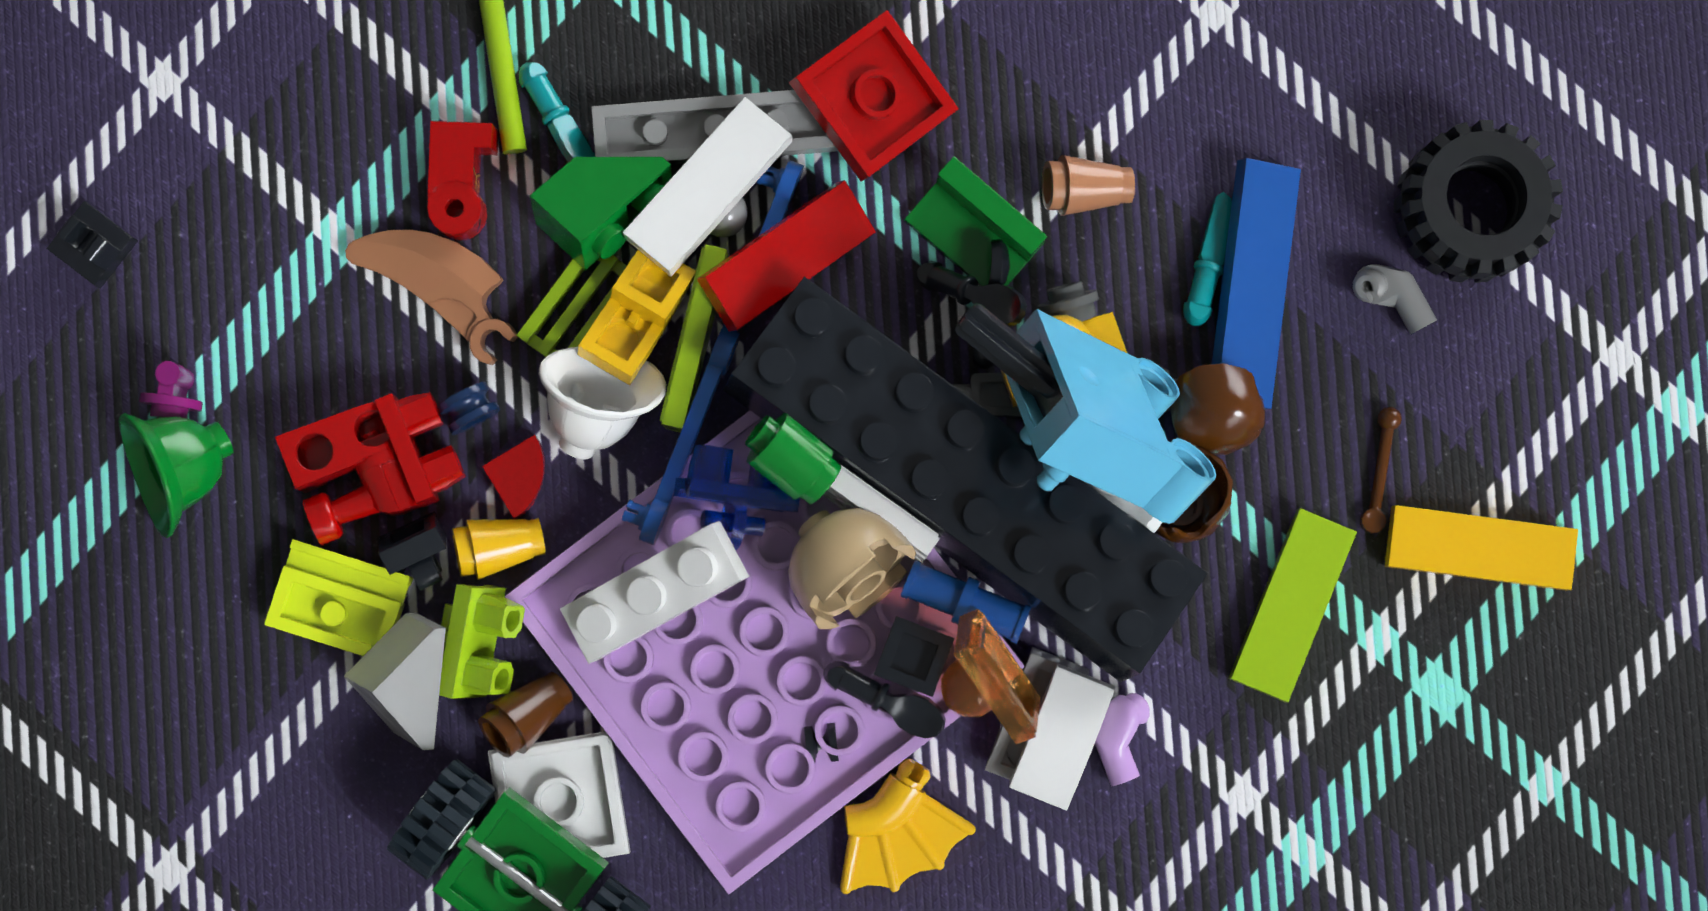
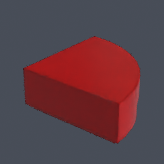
M536 435L531 436L482 466L514 519H518L531 508L543 483L545 456Z

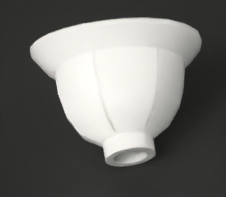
M578 347L558 350L546 356L540 364L539 375L543 386L548 392V413L555 430L561 436L559 446L565 453L578 459L593 457L595 450L608 448L628 434L640 415L651 411L659 405L666 394L667 384L664 375L649 361H645L631 385H628L577 355Z

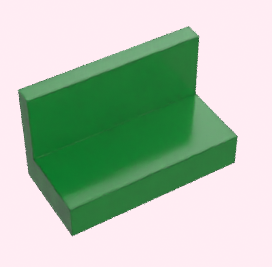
M955 156L938 173L935 185L904 219L910 227L967 276H974L979 286H985L989 283L992 266V240L1002 239L1009 250L1010 271L1004 284L1008 286L1039 251L1047 238L1045 233Z

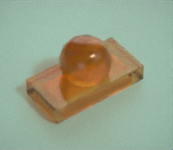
M976 609L959 616L954 656L957 660L948 666L941 678L940 689L945 705L954 713L969 718L984 716L992 710L1016 745L1035 738L1040 705L1039 694L983 612Z

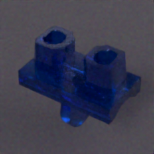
M695 445L687 478H676L673 496L724 504L722 512L705 509L702 511L700 519L701 528L721 521L735 550H738L744 534L762 537L765 530V519L747 516V507L775 512L788 511L798 513L800 498L793 500L752 466L749 469L747 486L729 483L733 449L710 445Z

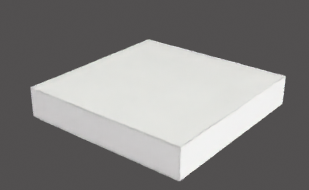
M606 731L537 742L526 753L516 752L509 758L502 756L496 750L488 751L493 787L497 789L494 793L495 802L510 787L601 857L606 858L631 852L614 742Z

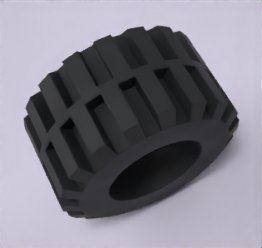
M1479 120L1471 127L1468 126L1467 122L1453 126L1444 134L1440 133L1408 163L1410 165L1409 168L1401 174L1397 187L1401 189V194L1394 199V213H1401L1402 221L1396 225L1400 238L1408 235L1413 245L1407 249L1414 259L1422 255L1429 261L1425 268L1434 275H1438L1442 271L1450 273L1449 281L1459 283L1469 278L1474 279V283L1488 282L1494 277H1502L1530 261L1540 253L1538 249L1550 241L1555 233V230L1550 228L1551 224L1561 218L1563 205L1555 204L1554 198L1563 192L1561 179L1550 180L1548 172L1556 167L1550 154L1542 160L1537 156L1534 150L1541 143L1532 135L1521 141L1516 138L1519 128L1506 123L1500 129H1494L1493 120ZM1456 172H1479L1491 178L1499 186L1504 194L1507 205L1506 220L1500 232L1495 235L1476 234L1465 229L1455 220L1447 202V187L1450 178Z

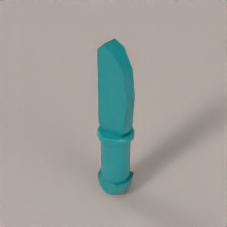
M536 62L524 63L519 70L521 88H526L543 117L542 123L548 126L565 159L569 162L574 157H595L575 120L568 114L569 107L563 105L548 80L546 69Z
M1225 192L1218 194L1214 198L1198 256L1199 260L1194 263L1196 271L1189 297L1183 305L1184 318L1192 326H1200L1210 318L1213 311L1211 304L1218 278L1223 274L1224 268L1222 265L1225 261L1232 205L1231 198Z

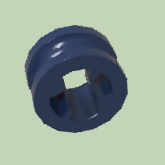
M480 382L465 388L437 406L441 415L446 414L450 416L451 424L448 428L452 435L467 431L493 417L500 411L497 402H490L486 397L487 392L490 390L486 382Z

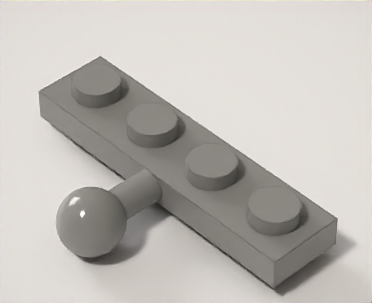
M794 90L592 106L595 157H663L671 165L685 164L744 97L749 99L792 135V143L780 156L835 152L838 150ZM743 198L740 199L710 234L717 237H729L735 235L743 228L748 214Z

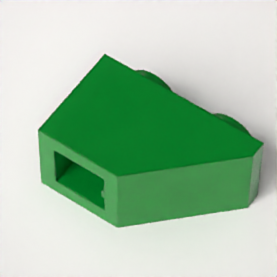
M574 157L530 195L535 223L581 267L587 270L600 257L607 259L622 247L626 241L623 235L624 230L672 178L671 164L663 157Z

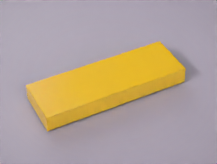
M1394 505L1391 506L1384 567L1567 591L1572 590L1578 529Z

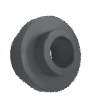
M1076 281L1046 290L1049 301L1038 305L1040 311L1050 316L1069 315L1082 322L1097 316L1094 302L1099 300L1097 289L1084 291L1082 281Z

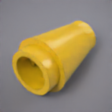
M539 518L531 520L470 519L466 520V526L452 528L455 554L461 577L476 574L477 580L533 559L534 556L545 554V544Z

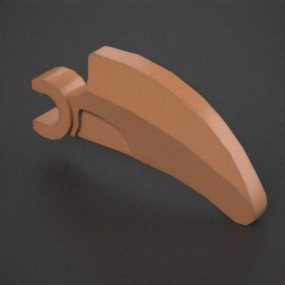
M416 230L382 231L358 238L348 244L345 250L346 258L352 264L380 273L402 285L431 306L470 342L472 354L480 362L494 365L497 361L494 355L489 353L485 347V339L491 332L498 331L503 337L512 342L518 338L515 329L509 323L493 319L486 305L487 298L491 292L502 284V276L483 258L461 244L433 233Z

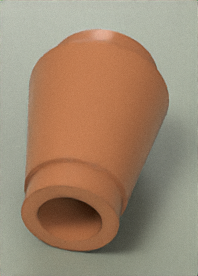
M1061 155L1058 161H1046L1042 172V199L1046 210H1058L1061 216L1124 203H1132L1135 176L1131 167H1120L1119 165Z

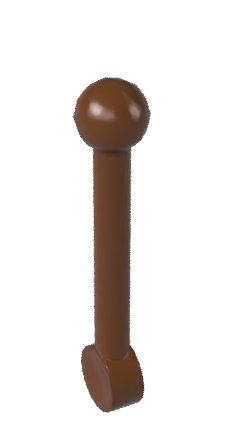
M1385 407L1378 414V423L1382 427L1370 504L1369 509L1364 511L1360 517L1361 527L1369 533L1381 531L1386 524V517L1381 511L1393 433L1402 421L1400 412L1394 407Z

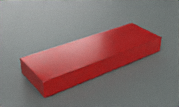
M843 180L836 182L697 278V281L728 331L738 330L795 290L804 276L807 279L812 278L876 233L847 182Z

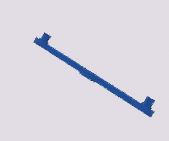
M789 160L785 168L777 169L770 166L757 180V184L772 188L773 193H776L759 235L785 218L798 187L804 165ZM725 324L723 325L652 504L643 506L629 500L626 505L628 511L624 510L621 521L639 526L638 530L641 531L640 541L655 545L660 535L669 507L721 376L726 375L734 357L741 335L739 333L740 328L728 331Z

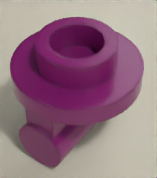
M164 361L156 368L155 376L159 382L157 394L140 393L139 402L151 405V417L176 416L188 419L189 411H202L203 402L187 398V392L194 384L193 373L172 361Z

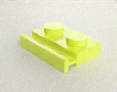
M292 539L291 550L286 565L283 566L264 625L364 656L400 619L405 605L406 594L409 586L412 584L413 577L399 572L389 575L386 568Z

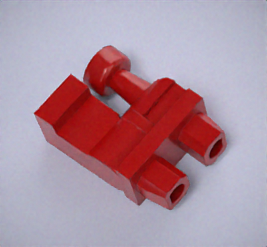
M430 392L408 396L400 400L391 393L374 400V402L349 409L275 437L294 487L299 491L307 493L328 484V481L355 470L357 471L362 484L361 487L334 501L324 492L303 500L306 516L320 545L339 539L343 535L342 524L380 512L392 516L405 515L420 507L424 508L440 501L437 493L448 489L466 477L452 445L422 457L414 436L444 425L435 398Z

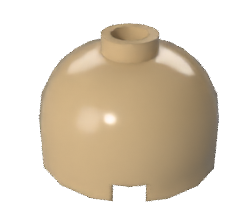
M844 508L831 514L826 510L820 511L810 517L799 529L798 534L801 538L793 549L788 569L790 586L800 605L819 629H833L840 626L833 618L834 616L849 610L854 618H857L885 598L907 573L900 563L906 555L914 560L916 552L913 545L895 526L876 513L861 508Z

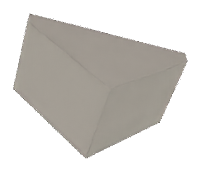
M405 613L344 677L393 733L422 750H432L435 743L446 628L417 613Z

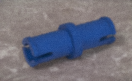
M917 560L912 565L901 593V597L905 599H912L953 616L951 622L963 627L966 621L1008 638L1016 644L1031 610V606H1024L980 588L981 581L969 577L967 582L923 565Z

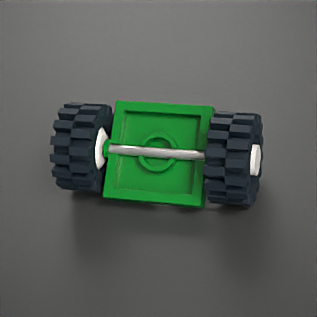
M458 759L453 760L441 772L438 779L430 785L409 815L401 823L402 826L395 832L387 846L389 852L426 880L435 874L455 848L461 849L432 890L459 911H581L583 908L578 904L609 864L607 860L510 787L503 792L479 827H475V821L486 809L487 804L491 801L497 789ZM610 876L584 911H648L651 905Z

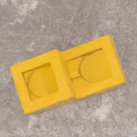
M637 250L612 287L611 298L578 345L577 355L624 383L631 385L690 288L696 270L683 263L670 277L642 252Z

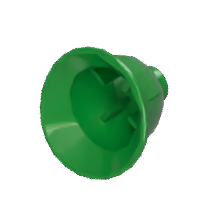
M124 413L119 417L118 426L130 468L155 528L160 535L169 538L178 526L182 512L207 495L221 477L223 459L234 453L231 441L218 422H213L204 427L194 420L176 416L142 420L136 416Z

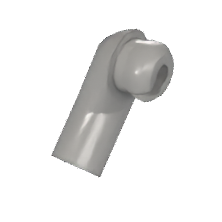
M1379 264L1364 266L1357 272L1352 287L1357 298L1363 302L1396 308L1410 335L1437 321L1429 303L1410 272Z

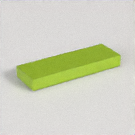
M705 244V247L701 249L659 420L667 430L681 433L697 392L716 315L715 308L700 286L697 278L729 257L727 249Z
M1299 508L1296 510L1228 679L1283 702H1289L1357 531Z

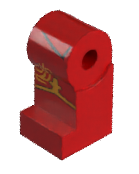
M430 121L428 214L433 225L451 239L460 241L471 239L479 234L486 224L487 208L479 195L481 155L498 156L499 132L492 123Z

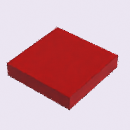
M888 10L789 82L861 182L959 109Z

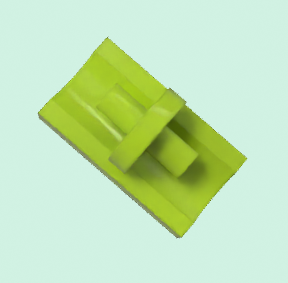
M456 584L453 604H445L441 626L446 628L440 696L451 699L486 697L487 695L508 694L510 692L514 669L511 662L494 658L497 636L516 638L517 634L521 631L525 608L505 597L506 588L494 585L472 586Z

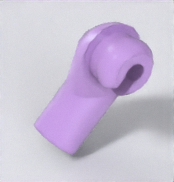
M1130 693L1126 696L1117 695L1110 701L1095 741V746L1111 786L1125 783L1140 776L1128 745L1139 724H1144L1148 721L1150 709L1147 701L1137 693Z

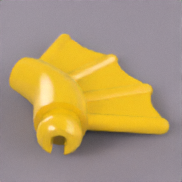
M910 758L903 760L898 766L897 773H890L872 799L864 803L844 806L848 840L840 883V890L843 894H849L852 890L867 885L889 888L892 892H897L900 889V885L908 877L918 872L934 869L942 870L945 865L944 862L953 846L968 835L975 833V825L926 794L923 787L930 779V771L922 764Z

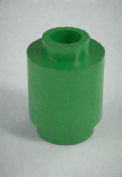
M787 413L780 415L776 420L769 415L765 416L755 426L745 441V445L751 449L746 462L790 498L796 500L801 497L809 505L822 497L841 470V465L832 458L833 450Z

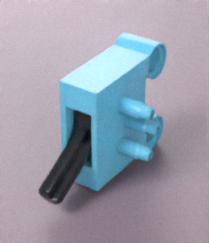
M977 303L971 306L958 321L955 327L957 335L1006 374L1025 424L1024 428L1020 431V438L1025 444L1033 445L1037 459L1042 462L1044 468L1037 476V484L1044 491H1052L1060 482H1064L1071 475L1143 508L1157 520L1170 524L1174 523L1215 480L1217 475L1213 465L1198 448L1179 438L1173 439L1171 442L1167 441L1158 419L1176 401L1180 391L1172 377L1153 361L1129 355L1038 309L1033 312L1017 332L1012 330L982 304Z

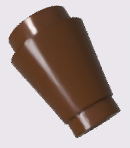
M549 672L544 677H540L486 705L487 712L478 719V723L487 741L502 756L509 758L516 752L524 754L564 710L565 706L573 701V696L564 680L556 673Z

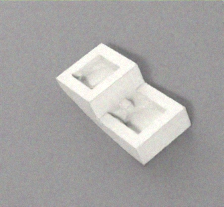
M1057 663L1034 716L1033 727L1010 778L1009 788L1067 811L1102 726L1115 686Z

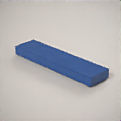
M1244 158L1237 160L1212 364L1224 363L1244 368L1251 372L1254 376L1258 393L1263 398L1265 410L1272 408L1301 169Z

